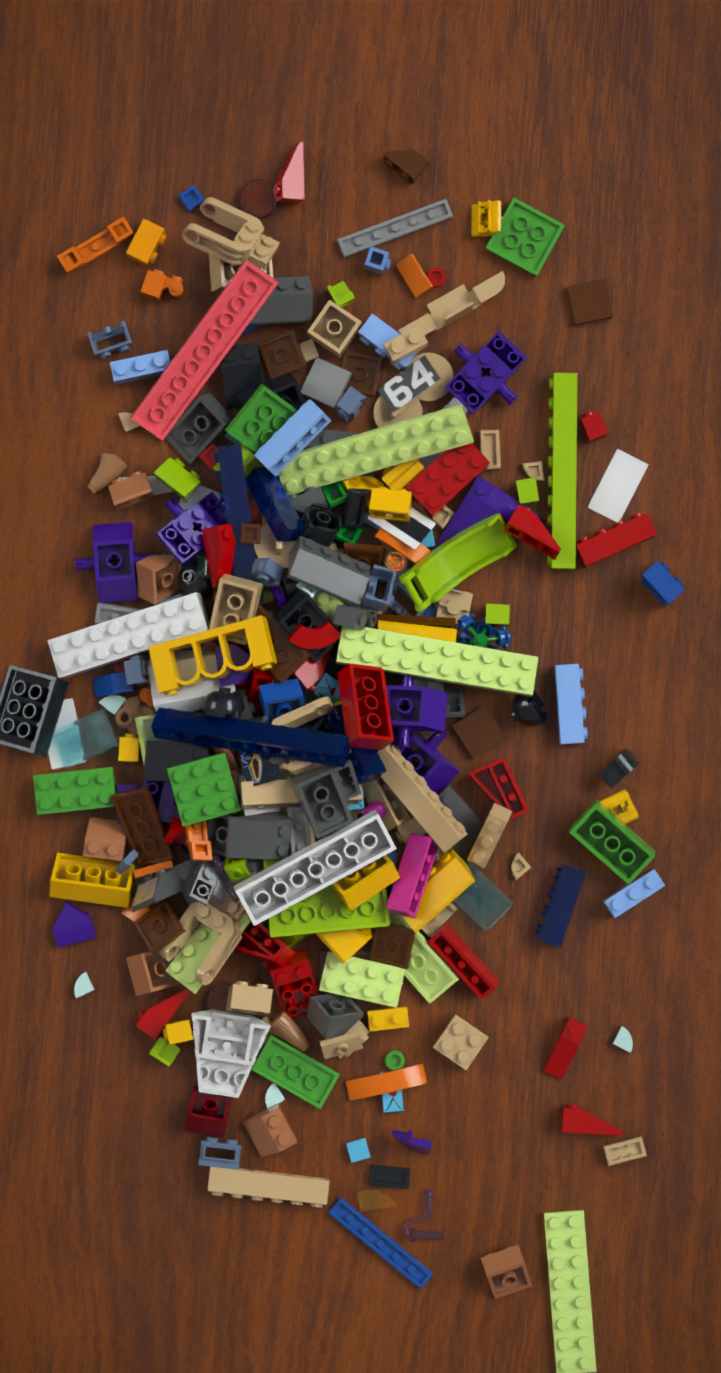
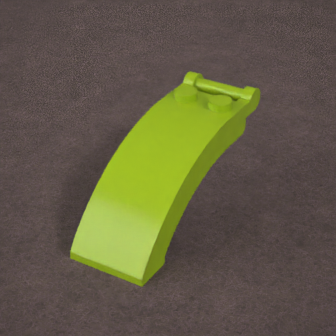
M500 513L494 514L451 537L398 578L401 584H404L417 612L423 611L431 603L438 602L464 579L488 564L506 557L517 547L512 535L504 531L506 524ZM412 578H413L414 582L416 583V585H417L419 591L421 592V594H422V596H423V598H424L423 600H421V598H420V596L418 595V593H417L415 587L413 586V584H412V582H411V579H412Z

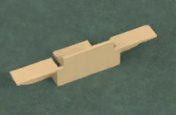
M502 271L473 287L470 292H468L463 284L427 304L426 306L431 314L427 313L398 330V333L403 334L419 325L425 336L432 331L436 332L482 306L483 302L502 291L505 285L504 272Z

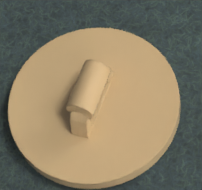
M422 353L414 357L406 368L424 355L441 379L416 397L421 401L432 402L443 398L448 393L445 386L453 379V370L444 357L436 353Z
M382 396L377 399L374 406V420L378 428L422 416L423 413L421 403L417 397L410 400L394 413L391 412Z
M272 521L262 526L260 544H254L257 558L269 557L283 568H287L289 565V552L300 537L297 528L285 521Z

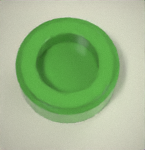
M392 1050L386 1054L385 1064L390 1070H398L403 1067L405 1059L401 1052Z

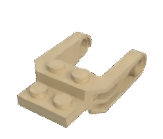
M213 197L206 198L200 206L201 212L206 217L214 220V222L237 232V236L232 241L202 226L191 223L182 232L183 240L187 244L232 265H242L244 260L247 259L265 270L277 251L280 242L263 235L264 227L258 218ZM206 205L213 206L215 212L209 211ZM189 231L195 232L197 238L191 237Z
M330 697L317 699L273 719L270 729L280 772L285 770L289 774L299 776L324 764H330L351 753V749L347 747V742L345 741L331 747L327 746L302 757L294 735L290 732L300 725L331 712L334 709V705Z
M226 892L222 905L208 903L204 905L200 902L191 903L179 920L186 932L159 951L160 956L170 962L179 950L184 948L199 924L202 923L220 935L195 973L197 981L203 985L210 984L242 939L239 923L246 914V910L241 901Z

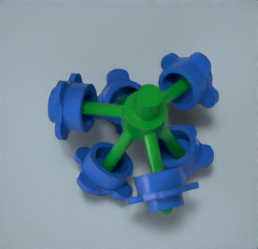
M474 614L470 616L463 615L458 619V625L455 629L457 631L461 629L463 633L459 634V639L456 643L500 650L498 646H503L504 649H508L511 635L509 631L505 630V626H501L500 630H497L492 624L485 623V619L474 621ZM470 631L474 635V640L470 636H466L465 633ZM489 641H495L497 646L486 644Z

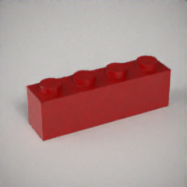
M639 512L631 516L632 520L626 523L624 520L613 524L614 528L608 531L604 528L595 532V537L589 539L586 536L579 539L576 545V552L583 567H589L655 537L657 532L649 514Z
M447 923L428 940V943L481 1001L496 989L500 983V980Z

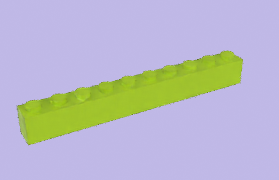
M554 373L553 378H549V390H552V398H549V409H552V417H549L548 428L552 429V436L548 437V448H552V456H548V468H552L551 475H548V487H551V495H548L547 503L548 507H551V514L547 516V526H551V536L561 548L556 560L547 556V565H550V570L574 571L576 564L578 373Z

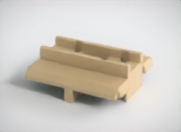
M450 590L440 599L436 617L456 618L455 625H458L457 621L461 616H469L473 594L466 591Z

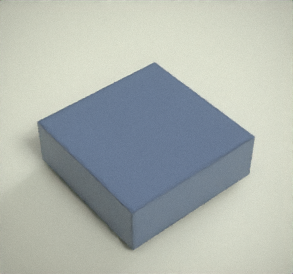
M133 849L115 870L119 874H123L139 856L138 853Z

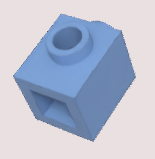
M370 246L364 270L383 275L385 270H389L391 264L389 252Z

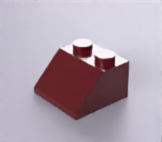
M194 1085L184 1131L224 1138L232 1097L199 1092V1086Z

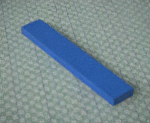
M342 1197L329 1210L328 1213L419 1289H422L433 1275V1272Z

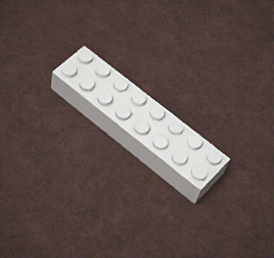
M195 592L47 641L58 677L65 679L130 658L131 656L149 652V646L209 630L210 622L200 593Z
M374 810L233 887L255 926L397 848L379 814Z

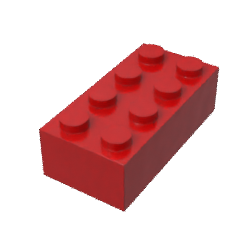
M472 443L444 451L405 490L412 492V499L433 519L486 470L490 462Z
M349 663L337 673L347 747L383 750L394 741L384 669L382 667Z

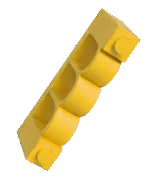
M262 615L148 647L158 691L161 694H166V697L177 695V691L183 690L182 685L194 687L200 684L205 676L217 680L226 677L231 669L238 672H248L255 667L265 671L272 669V665L277 664L267 618ZM245 632L250 650V658L245 665L236 666L232 661L227 636ZM219 639L224 664L219 672L210 674L206 669L200 644ZM192 646L197 672L193 679L184 681L179 674L174 651Z

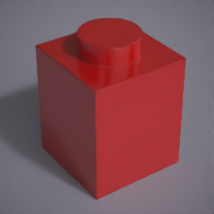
M594 411L583 414L584 418H581L580 424L588 443L607 436L608 432L600 412L594 413Z

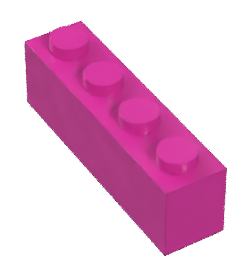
M411 833L409 840L406 842V849L399 864L398 874L400 878L393 882V888L386 906L388 910L396 915L416 918L439 848L431 837Z

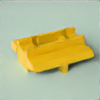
M479 201L478 204L472 205L471 236L477 237L481 235V237H486L501 232V220H503L501 216V201Z
M625 789L599 801L624 824L639 818V814Z

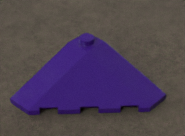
M478 476L436 545H441L466 528L497 513H500L507 525L517 506H525ZM537 515V517L543 523L544 519Z

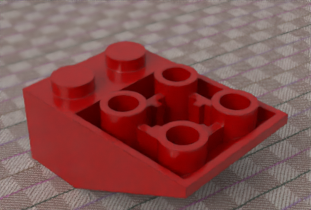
M305 949L295 951L296 955L285 968L268 964L282 1011L291 1019L307 1015L310 997L319 995Z

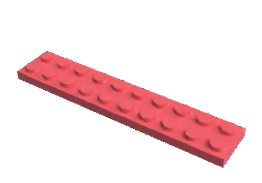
M245 259L134 411L131 419L163 441L275 289L278 281Z

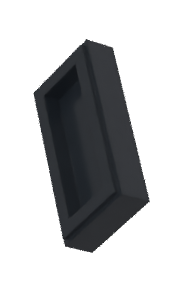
M348 489L342 516V527L361 528L369 495L367 489Z
M371 1164L369 1185L408 1189L410 1168Z

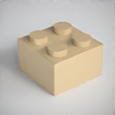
M329 300L307 331V336L340 358L361 328L362 321Z
M236 981L228 989L226 1011L266 1016L270 1013L273 989H268V985L256 984L253 987L248 986V982Z
M454 1014L433 1045V1048L467 1070L489 1037Z

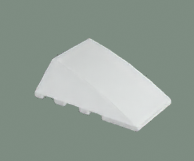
M174 651L181 678L184 681L193 679L197 672L194 652ZM202 651L207 671L210 674L217 673L215 652ZM151 657L149 658L147 668L153 706L165 727L194 711L202 709L206 696L212 691H219V687H221L219 686V679L214 680L205 676L200 684L194 687L182 685L183 690L177 691V695L166 697V694H161L158 691ZM234 685L224 686L225 688H231L232 693L235 692Z
M211 1009L192 1013L199 1092L239 1098L271 1025L252 1015Z

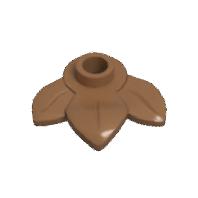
M138 696L130 697L124 702L123 708L116 712L115 722L118 726L127 728L131 734L138 735L135 718L153 715L154 711L149 707L140 706ZM124 714L128 715L126 722L121 720V716Z

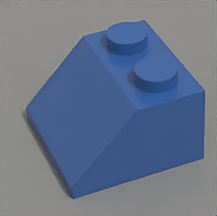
M657 561L638 579L666 607L684 591L682 588L683 583L677 577L673 578L669 574L670 569L663 562L660 564Z
M298 678L286 680L283 684L275 682L259 685L262 716H268L270 726L273 719L304 706L303 693Z

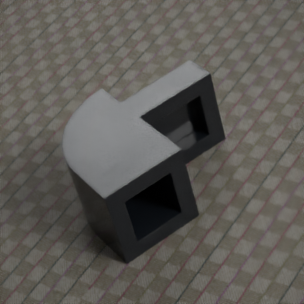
M626 748L598 775L612 789L640 762Z

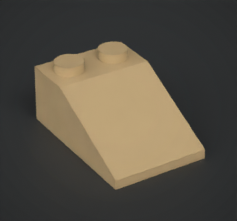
M209 254L211 292H222L241 265H232ZM271 259L265 270L262 268L260 269L273 278V264Z
M224 574L219 580L209 630L255 617L263 584ZM245 632L227 636L228 641L243 645L247 644Z

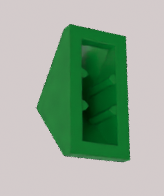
M340 481L320 486L329 507L333 508L332 511L345 505L347 494Z
M366 523L362 524L361 528L341 527L335 542L344 546V542L357 543Z

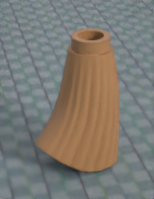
M102 453L100 465L87 487L96 494L115 480L128 466L116 454Z
M284 1011L273 1017L274 1020L270 1023L269 1034L282 1038L301 1052H304L310 1046L303 1031Z

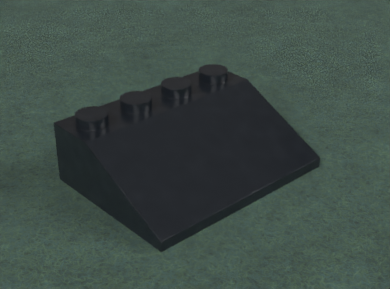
M9 665L0 694V744L47 757L69 682L50 675Z

